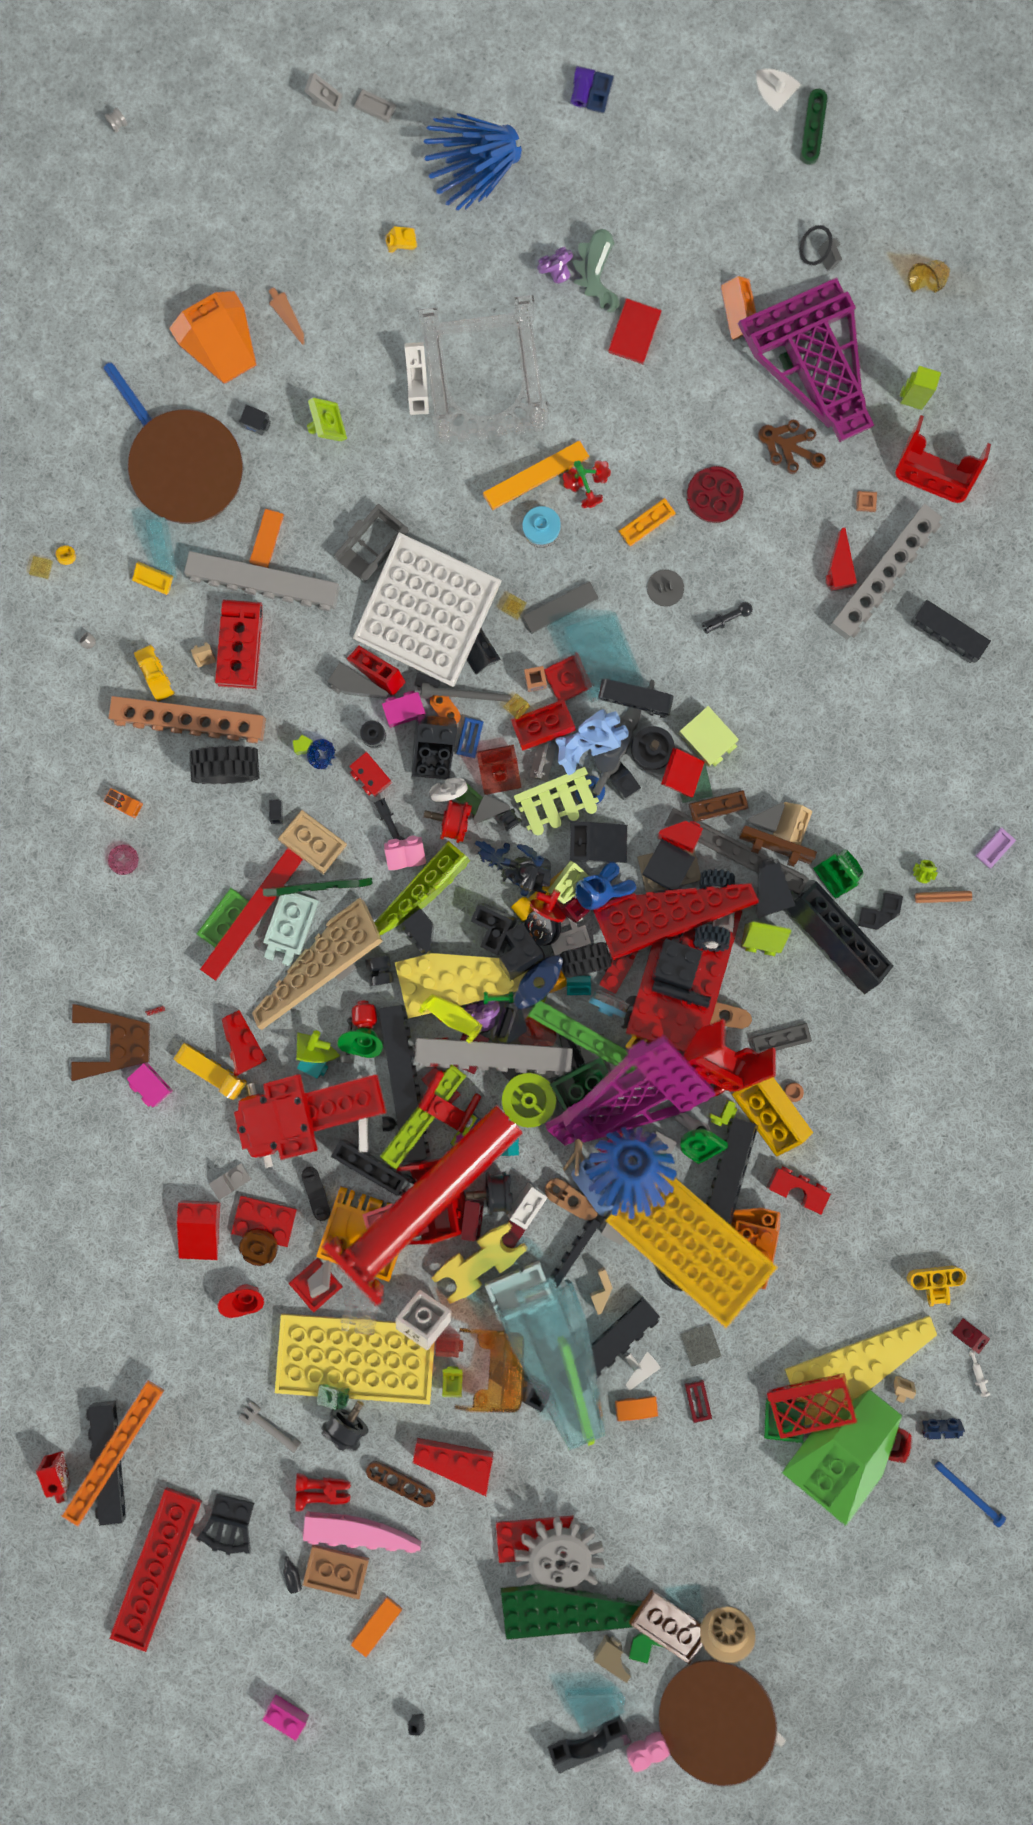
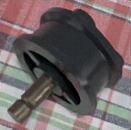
M646 727L638 732L631 746L632 757L635 763L645 770L655 771L662 769L668 764L672 750L675 748L674 740L670 733L661 727Z
M502 1171L500 1175H490L489 1172H486L485 1190L466 1191V1199L485 1198L488 1216H492L493 1212L509 1214V1211L512 1209L511 1205H513V1195L509 1193L511 1175L507 1174L506 1171Z
M357 1400L351 1412L342 1408H332L330 1419L328 1422H324L321 1427V1434L333 1442L340 1451L358 1450L360 1439L366 1436L369 1431L367 1425L357 1417L364 1406V1403Z

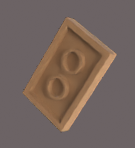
M313 1544L302 1586L360 1599L369 1558Z

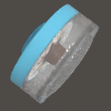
M545 506L531 509L523 519L525 539L529 544L537 548H546L556 543L561 534V523L558 514L553 509Z
M597 989L594 990L589 1003L599 1007V1012L610 1017L615 1014L625 1018L630 1006L620 997Z

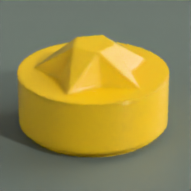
M70 546L59 547L56 550L57 561L63 565L72 564L76 559L75 550Z

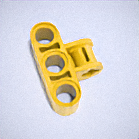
M148 645L134 652V656L154 698L159 702L174 695L175 692L171 689V683L162 670L163 666L154 653L155 649L152 645Z
M952 1265L914 1269L908 1272L906 1280L914 1289L926 1290L928 1304L930 1307H933L934 1304L942 1303L950 1305L949 1287L963 1285L967 1276L964 1270ZM958 1271L959 1277L952 1280L953 1272ZM936 1273H939V1274H940L939 1280L936 1281V1282H933V1280H932L933 1275L936 1274ZM920 1275V1282L918 1284H914V1277Z

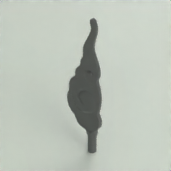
M650 680L648 689L653 690L655 681ZM630 707L624 716L620 718V723L615 725L616 728L625 725L628 729V737L621 740V747L594 756L595 765L601 772L600 778L593 790L594 794L600 795L607 779L618 770L620 759L628 749L633 731L640 722L642 710Z

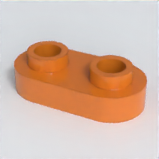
M433 695L430 698V704L439 717H447L449 713H453L456 724L459 723L460 712L449 697ZM442 698L443 702L441 704L436 703V699Z

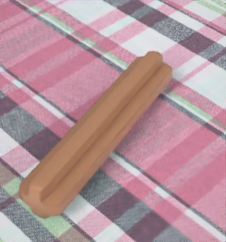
M972 891L915 893L916 903L972 900Z

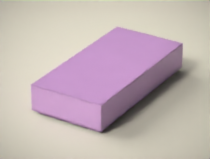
M1000 828L976 854V857L991 869L1016 840L1003 828Z

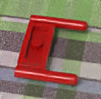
M437 1071L418 1108L463 1133L481 1099V1095L478 1093L474 1094L466 1111H462L434 1094L444 1076L442 1071Z

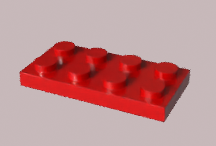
M559 1516L562 1528L569 1529L574 1516ZM555 1517L496 1522L499 1563L519 1562L515 1560V1550L529 1551L530 1547L522 1543L521 1536L523 1533L536 1539L539 1536L536 1522L540 1521L544 1525L545 1530L548 1531L555 1528Z

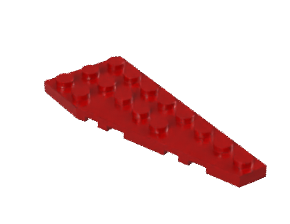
M751 883L727 885V887L679 889L668 890L663 893L646 892V894L640 895L633 893L609 901L593 911L611 956L615 960L757 904L759 901Z

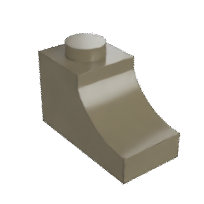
M605 1635L593 1654L594 1662L627 1683L631 1678L630 1669L621 1660L623 1653L621 1641L615 1636L610 1638Z

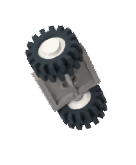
M708 869V871L704 870L701 872L699 889L735 885V875L730 873V871ZM734 913L694 928V946L698 949L703 948L704 951L709 950L710 952L712 950H715V952L727 950L730 943V932H733Z

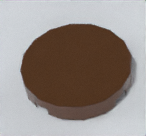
M250 1230L242 1237L239 1251L246 1262L255 1266H264L265 1264H270L275 1259L278 1253V1243L274 1236L265 1230Z

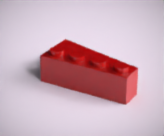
M417 1438L413 1457L414 1464L486 1497L493 1462V1451Z

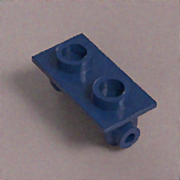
M929 1419L922 1421L924 1427L922 1431L923 1438H927V1440L941 1439V1433H944L945 1439H959L963 1436V1432H965L961 1419Z

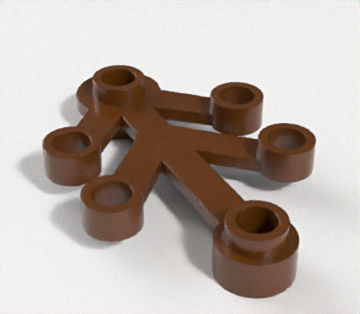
M795 419L777 428L771 425H764L760 428L758 438L762 443L767 444L771 457L770 463L777 466L782 461V455L777 453L776 443L782 447L789 474H795L799 469V464L794 461L792 452L809 460L812 468L821 469L826 462V458L822 453L814 454L796 445L804 441H813L816 437L815 429L808 428L805 433L786 439L779 436L787 432L795 433L799 429L800 424ZM790 424H795L797 428H791ZM769 431L771 436H766L765 432ZM811 432L813 437H808L807 433ZM773 457H778L779 461L775 462ZM816 457L821 458L820 463L816 462ZM794 465L796 470H791L790 466Z

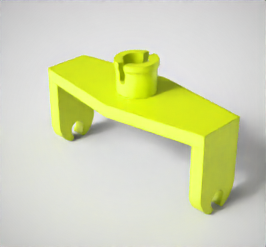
M431 994L422 1003L418 1011L423 1014L428 1009L448 1027L469 1035L466 1041L469 1044L477 1037L483 1026L459 1005L434 994Z

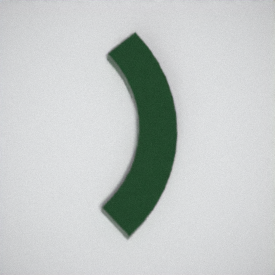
M353 878L293 884L263 889V896H282L309 890H327L328 888H359L370 886L373 882L372 878Z

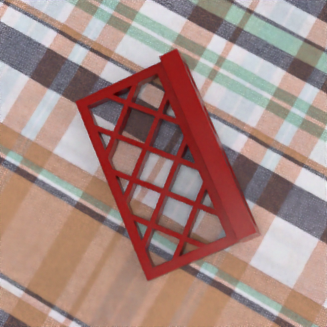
M845 1373L769 1389L767 1397L771 1403L781 1439L857 1423ZM843 1388L845 1397L842 1402L831 1396L834 1390ZM821 1393L828 1397L823 1406L812 1400L815 1394ZM802 1397L808 1401L804 1410L794 1405L796 1398ZM829 1399L840 1405L835 1414L825 1408ZM783 1401L789 1405L785 1414L777 1409L776 1402ZM810 1403L821 1409L816 1418L806 1412ZM791 1407L802 1413L797 1422L787 1416ZM841 1407L850 1411L851 1419L844 1420L837 1416ZM822 1411L833 1417L830 1423L825 1424L818 1420ZM803 1415L814 1421L811 1427L806 1428L799 1424ZM786 1419L794 1424L795 1427L792 1431L784 1433L782 1423Z

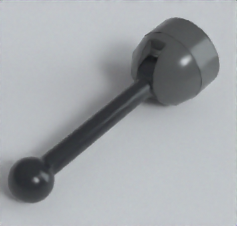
M349 1017L347 1019V1022L349 1024L348 1032L352 1031L353 1025L352 1017ZM343 1051L340 1053V1063L354 1064L355 1056L353 1054Z

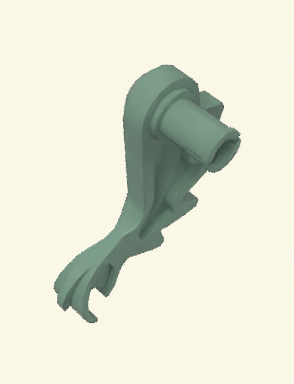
M598 229L594 232L589 243H579V253L583 260H573L572 262L583 278L574 280V283L587 288L584 292L585 295L599 297L602 309L609 303L611 307L607 312L612 313L618 309L619 299L615 293L601 283L600 276L612 245L614 246V240L608 230Z

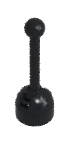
M382 1116L383 1132L392 1131L398 1125L394 1118Z

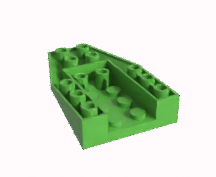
M870 1389L852 1400L857 1423L811 1432L782 1471V1474L845 1526H847L883 1476L902 1414ZM842 1407L837 1416L844 1420L851 1419L850 1411ZM829 1415L821 1422L825 1424L830 1423L833 1417Z

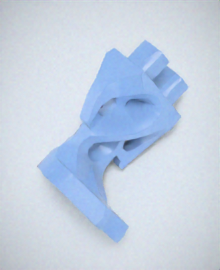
M601 709L585 720L579 726L577 733L556 739L559 747L558 763L562 764L568 776L575 773L576 767L580 764L581 755L587 750L591 749V755L595 756L621 747V740L628 737V729L625 725L618 728L615 727L616 724L620 723V717L616 711L607 714L604 709ZM588 726H595L594 729H589V728H587V727H588Z

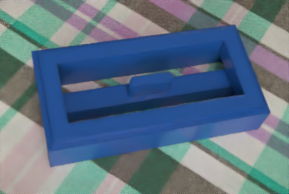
M465 717L456 755L475 759L484 721ZM468 722L472 724L465 752L461 750ZM475 724H478L479 727L473 751L469 753Z

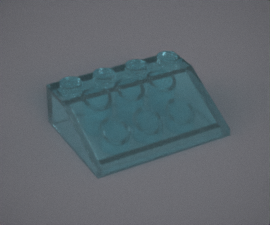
M616 612L583 620L564 628V638L574 658L573 660L591 703L599 700L598 694L602 679L615 680L631 685L644 682Z

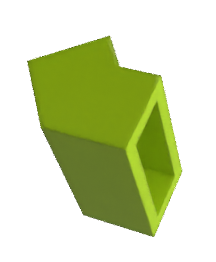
M302 734L299 740H293L296 755L309 754L314 745L311 739Z

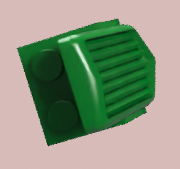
M847 849L834 853L813 868L835 899L857 887L859 880L864 875L858 861Z

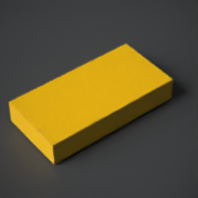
M137 562L132 581L167 595L169 594L174 576L144 563Z

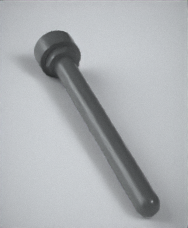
M421 683L420 698L426 699L433 695L510 702L512 699L509 694L433 688L430 683Z

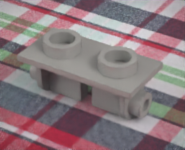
M547 741L537 745L529 777L548 782L556 744Z

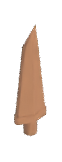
M271 288L269 293L273 300L269 302L270 306L276 311L300 343L304 345V333L285 292L279 294L275 288Z

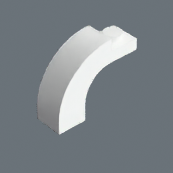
M424 342L405 343L410 415L429 414Z

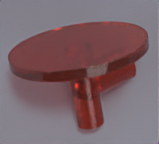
M531 1017L525 1019L528 1031L518 1037L520 1044L553 1047L556 1041V1032Z

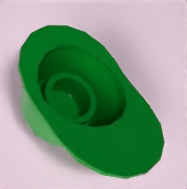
M366 1027L356 1031L345 1032L337 1041L338 1048L341 1051L364 1058H374L383 1050L382 1041L377 1037V1034L374 1030Z

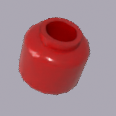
M367 1000L358 1001L357 1005L352 1007V1024L358 1029L365 1027L372 1029L373 1025L377 1023L376 1007L373 1004H369Z

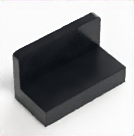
M480 628L466 659L475 674H479L487 666L493 665L500 660L499 655L482 628Z

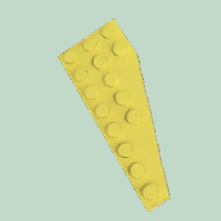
M430 953L395 962L408 1019L432 1013L428 1009L423 1014L418 1012L422 1003L431 994L462 1006L484 1000V992H488V996L506 995L509 992L514 993L517 991L520 981L525 975L523 973L510 981L500 966L499 958ZM536 977L533 982L534 986L544 985L543 978Z

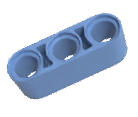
M585 1159L579 1164V1175L575 1176L574 1169L571 1173L572 1178L596 1212L601 1216H607L613 1210L617 1195L611 1206H607L606 1201L602 1206L598 1205L597 1202L609 1184L598 1195L595 1193V1190L589 1191V1186L603 1175L601 1174L590 1180L589 1175H586V1170L594 1167L595 1164L589 1163V1160Z

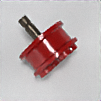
M452 799L448 801L444 814L425 810L423 817L442 822L440 839L443 840L446 837L454 839L456 843L464 840L472 805H468V802L464 804L453 802Z

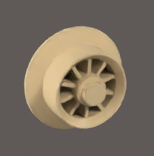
M722 1607L713 1609L704 1617L700 1627L701 1642L705 1650L715 1659L727 1663L738 1662L746 1658L754 1647L755 1629L751 1620L742 1611L733 1607Z

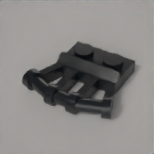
M216 1494L210 1520L196 1540L198 1542L202 1541L213 1552L222 1551L226 1552L225 1555L229 1556L243 1552L250 1554L251 1547L248 1527L255 1503ZM214 1522H219L216 1538L213 1540L206 1533ZM225 1524L233 1526L228 1544L220 1542ZM242 1528L244 1544L234 1545L237 1529Z

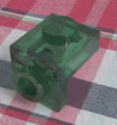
M327 1384L319 1385L317 1405L332 1410L347 1407L349 1388L339 1389Z

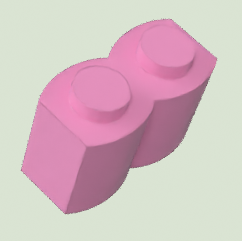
M409 836L405 840L391 839L384 843L388 870H398L426 864L422 837Z
M654 1732L648 1735L645 1740H638L627 1747V1756L633 1771L639 1772L647 1769L651 1763L665 1760L669 1756V1749L661 1732Z

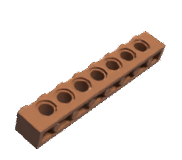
M115 696L111 697L108 718L117 726H126V723L133 724L134 728L139 729L151 726L152 730L163 731L164 728L171 729L172 733L182 734V731H190V735L201 736V733L209 734L208 737L220 739L221 735L228 736L227 739L232 741H239V738H244L249 743H258V740L263 741L266 718L262 715ZM130 709H134V710H135L134 716L131 717V718H128V717H127V712H128ZM153 711L154 717L151 720H146V714ZM172 714V721L166 723L165 716ZM187 716H191V723L189 725H184V719ZM210 719L211 724L204 728L202 726L203 721ZM225 721H229V728L226 730H222V723ZM242 724L249 725V729L246 732H240Z

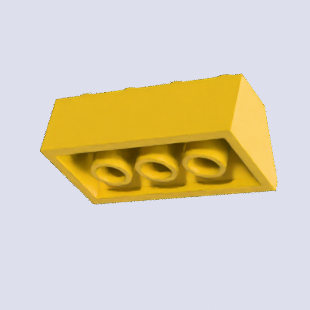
M774 1077L731 1094L749 1120L758 1125L757 1131L776 1157L803 1144L813 1133Z

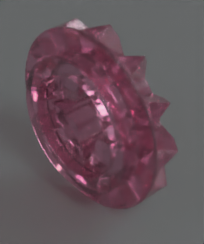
M129 845L114 847L108 856V864L111 870L119 875L133 873L138 867L140 860L137 851ZM123 852L126 858L131 859L124 866L122 862L116 861L123 857Z

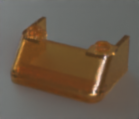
M460 1328V1332L477 1334L478 1345L483 1349H490L488 1389H480L474 1394L473 1405H455V1409L466 1412H517L522 1405L526 1342L524 1335L516 1331Z

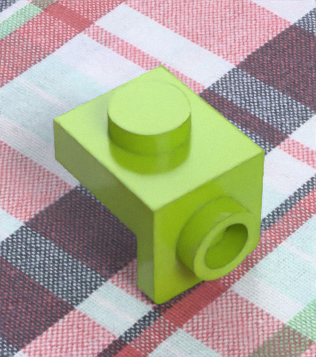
M727 1100L720 1117L709 1113L708 1117L712 1118L710 1122L722 1126V1123L727 1125L730 1118L733 1119L737 1112L736 1103Z
M448 1366L447 1369H443L442 1397L462 1398L463 1370L459 1369V1367Z

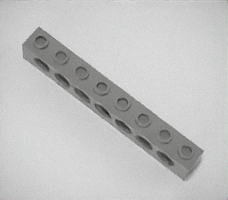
M924 503L829 627L846 640L851 636L854 638L861 630L858 626L862 621L866 623L872 616L870 612L872 608H878L884 600L882 595L885 591L889 593L895 586V583H893L895 578L898 577L900 579L906 572L905 565L908 562L912 564L918 556L916 551L919 547L923 549L930 540L927 537L931 532L933 534L936 533L941 526L939 521L943 517ZM918 526H923L925 532H920ZM906 540L912 541L914 547H909L906 544ZM895 555L901 556L902 562H897ZM883 570H888L891 573V577H886L883 574ZM872 585H877L880 591H873ZM860 600H866L868 607H863L860 604ZM849 614L855 615L856 618H857V621H856V622L850 621L848 615H849Z

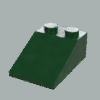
M599 1057L553 1080L550 1086L565 1111L567 1108L583 1100L610 1072L602 1058Z

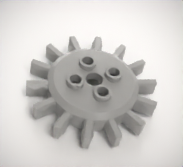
M555 1516L554 1529L546 1531L544 1525L538 1521L536 1522L539 1536L536 1539L524 1533L521 1536L522 1543L530 1547L529 1551L515 1550V1560L528 1562V1564L515 1567L517 1578L529 1574L532 1575L524 1585L543 1584L551 1589L562 1587L564 1591L573 1588L576 1592L577 1590L582 1591L580 1583L584 1579L594 1585L598 1583L596 1575L590 1572V1568L604 1569L605 1564L603 1558L591 1557V1555L603 1552L604 1548L602 1541L588 1545L587 1542L596 1536L592 1526L580 1535L578 1533L580 1527L578 1518H574L570 1528L567 1529L562 1528L560 1517ZM560 1559L565 1560V1563L561 1566L555 1564Z

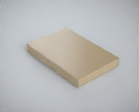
M303 810L299 812L278 838V841L323 875L347 846V843Z

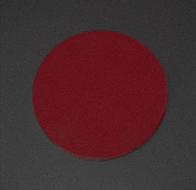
M710 466L699 471L692 477L687 488L689 508L695 516L705 522L721 523L731 519L739 511L743 502L744 491L737 475L725 467Z

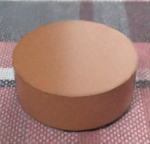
M789 1083L784 1089L791 1102L800 1101L804 1095V1090L798 1083Z

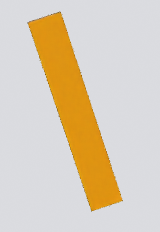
M579 440L484 491L483 496L493 511L574 467L575 461L583 462L587 460L589 455Z

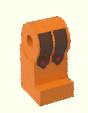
M112 788L109 789L104 799L105 803L135 819L143 806V803Z

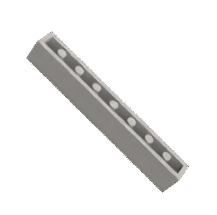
M189 551L184 572L189 580L195 583H200L202 580L208 582L207 584L213 587H219L220 584L225 585L226 589L232 591L243 589L245 593L250 595H256L257 592L269 599L280 597L282 601L287 603H293V600L298 601L300 605L305 607L317 605L319 609L324 611L336 608L340 590L338 583Z
M416 1038L414 1061L419 1062L418 1066L430 1067V1063H437L438 1067L450 1068V1064L457 1065L459 1069H469V1066H477V1070H488L489 1067H496V1071L507 1072L508 1068H515V1072L527 1073V1069L535 1070L534 1073L546 1074V1071H554L555 1075H565V1072H571L572 1048L472 1041L469 1044L461 1040Z

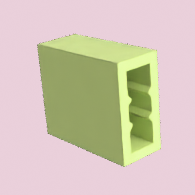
M709 706L678 733L700 759L705 761L708 767L712 764L717 766L723 760L721 756L725 752L730 754L738 747L736 743L739 739Z

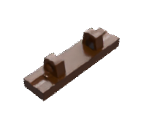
M746 825L743 827L738 838L752 843L751 852L758 854L763 847L788 856L787 865L792 867L797 864L798 860L811 864L817 854L815 850Z

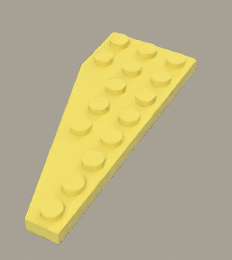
M927 1316L784 1370L790 1385L845 1373L852 1401L869 1389H872L936 1337L937 1333L931 1317ZM843 1388L834 1390L831 1396L842 1402L845 1397ZM818 1393L815 1394L812 1400L823 1406L828 1397ZM802 1397L796 1398L798 1402H806L807 1406V1400ZM829 1399L825 1408L834 1413L840 1405ZM810 1403L806 1412L816 1418L821 1409ZM822 1411L818 1420L825 1419L829 1414ZM805 1416V1426L814 1422Z

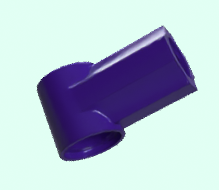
M576 66L570 104L580 108L586 107L589 91L592 88V81L595 76V69Z

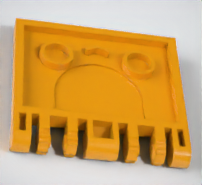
M340 1186L316 1257L335 1263L321 1248L324 1241L330 1235L333 1237L338 1236L344 1243L343 1248L346 1249L367 1230L363 1214L381 1208L383 1200L370 1196L366 1210H362L366 1195L362 1194L360 1196L357 1208L350 1206L354 1199L355 1191H350L345 1204L343 1202L348 1188ZM398 1255L376 1275V1278L390 1281Z

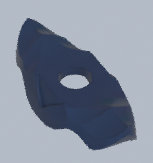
M556 955L547 957L525 973L513 998L514 1004L518 1009H527L537 1004L553 989L561 971L562 957ZM536 977L543 978L544 986L542 988L534 986L533 982Z

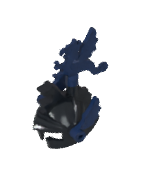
M475 841V845L481 848L477 853L481 861H490L491 863L488 864V867L493 868L494 865H497V871L499 869L503 870L501 874L503 881L505 882L508 878L513 884L518 885L522 896H527L532 890L537 893L546 894V891L542 890V886L549 887L551 879V862L547 858L538 855L533 848L527 845L518 844L517 848L528 857L523 856L511 860L506 857L503 858V854L508 853L510 850L509 843H504V848L497 849L495 852L491 844H487L484 841Z

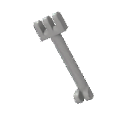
M250 1401L248 1405L253 1411L245 1407L243 1411L248 1417L241 1413L239 1418L248 1426L252 1421L256 1422L292 1453H295L302 1442L296 1438L291 1441L258 1414L262 1408Z

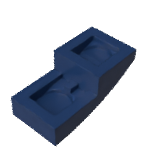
M599 71L595 72L586 110L605 114L614 75Z

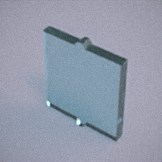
M700 1585L666 1588L667 1600L695 1619L703 1618V1600L701 1599Z

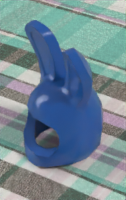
M609 863L599 875L589 876L578 881L575 893L582 907L595 910L605 905L612 897L630 895L636 890V884L633 880H626L611 886L610 882L618 876L620 868L616 863Z

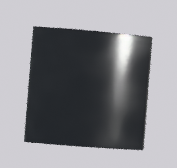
M661 839L642 875L668 890H678L695 857Z

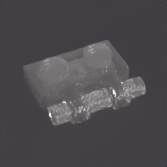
M348 1291L347 1298L344 1299L345 1310L344 1315L341 1316V1330L349 1331L351 1324L355 1325V1333L374 1335L379 1305L376 1306L364 1293H361L360 1300H355V1292ZM353 1307L358 1308L357 1317L351 1316Z

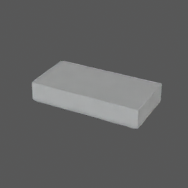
M362 89L354 108L389 123L396 105Z

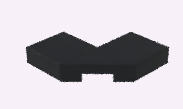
M884 892L880 911L861 907L858 926L878 930L900 915L903 896Z

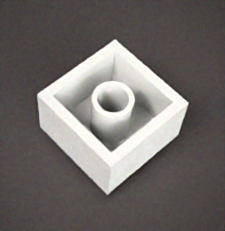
M419 1289L397 1316L396 1329L428 1350L450 1323L451 1310Z

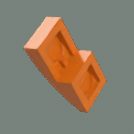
M656 1396L637 1399L626 1398L615 1401L617 1421L639 1420L658 1416Z

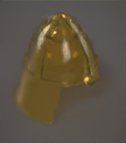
M939 260L913 265L908 273V285L911 292H915L925 286L933 291V293L942 290L948 281L951 269L947 264ZM931 275L937 283L932 284L929 281Z

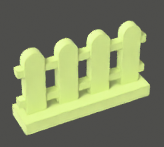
M585 767L576 770L575 773L569 776L568 774L514 796L516 803L521 802L522 804L519 810L526 814L530 824L526 826L528 831L532 829L535 835H541L544 832L543 825L550 822L553 828H559L562 824L560 818L567 815L571 821H576L579 818L578 810L585 808L589 814L596 812V803L599 800L592 796L588 786L592 783L590 779L586 780L585 778L588 775ZM574 781L576 785L568 788L567 783ZM556 788L558 792L551 795L549 790ZM578 789L583 803L576 806L571 792ZM539 795L540 800L533 802L532 797ZM558 797L561 798L565 811L558 813L553 799ZM541 804L548 817L540 820L535 808Z

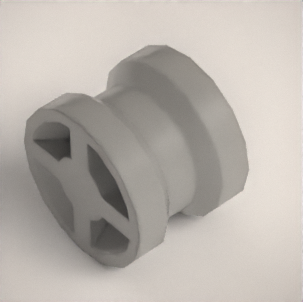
M117 107L113 109L111 114L107 113L104 115L115 133L119 131L120 127L128 125Z

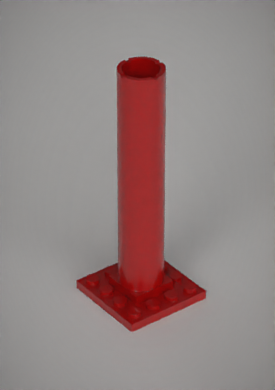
M496 1105L351 1245L344 1249V1243L340 1238L330 1235L324 1241L321 1248L364 1294L378 1306L383 1302L384 1286L377 1278L375 1279L376 1275L506 1151L523 1132Z

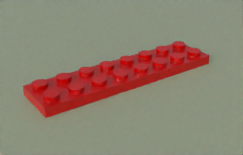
M168 1487L165 1488L109 1639L143 1652L147 1651L203 1500Z

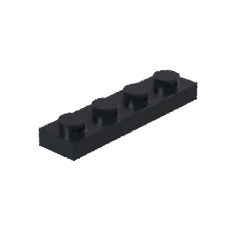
M594 1218L584 1223L582 1227L584 1229L581 1236L577 1235L571 1243L573 1248L570 1252L566 1251L560 1260L563 1263L559 1269L555 1267L550 1274V1278H552L550 1282L554 1287L558 1288L601 1224L598 1219Z

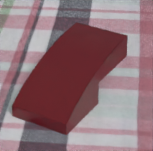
M572 897L571 900L564 904L558 900L555 903V906L575 923L590 912L589 909L581 906L577 897Z

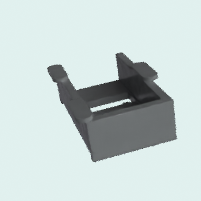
M377 504L363 521L358 520L349 530V538L335 553L334 557L365 584L390 554L398 533L406 535L409 529L380 504ZM378 517L397 532L379 555L367 546L364 540H360ZM357 541L377 557L373 563H367L351 549Z

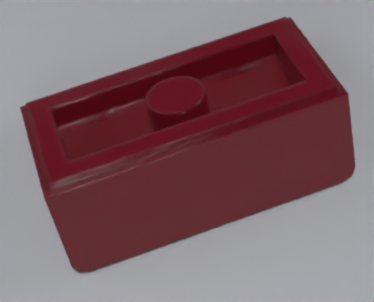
M484 1201L465 1202L461 1232L462 1240L475 1242L480 1238Z

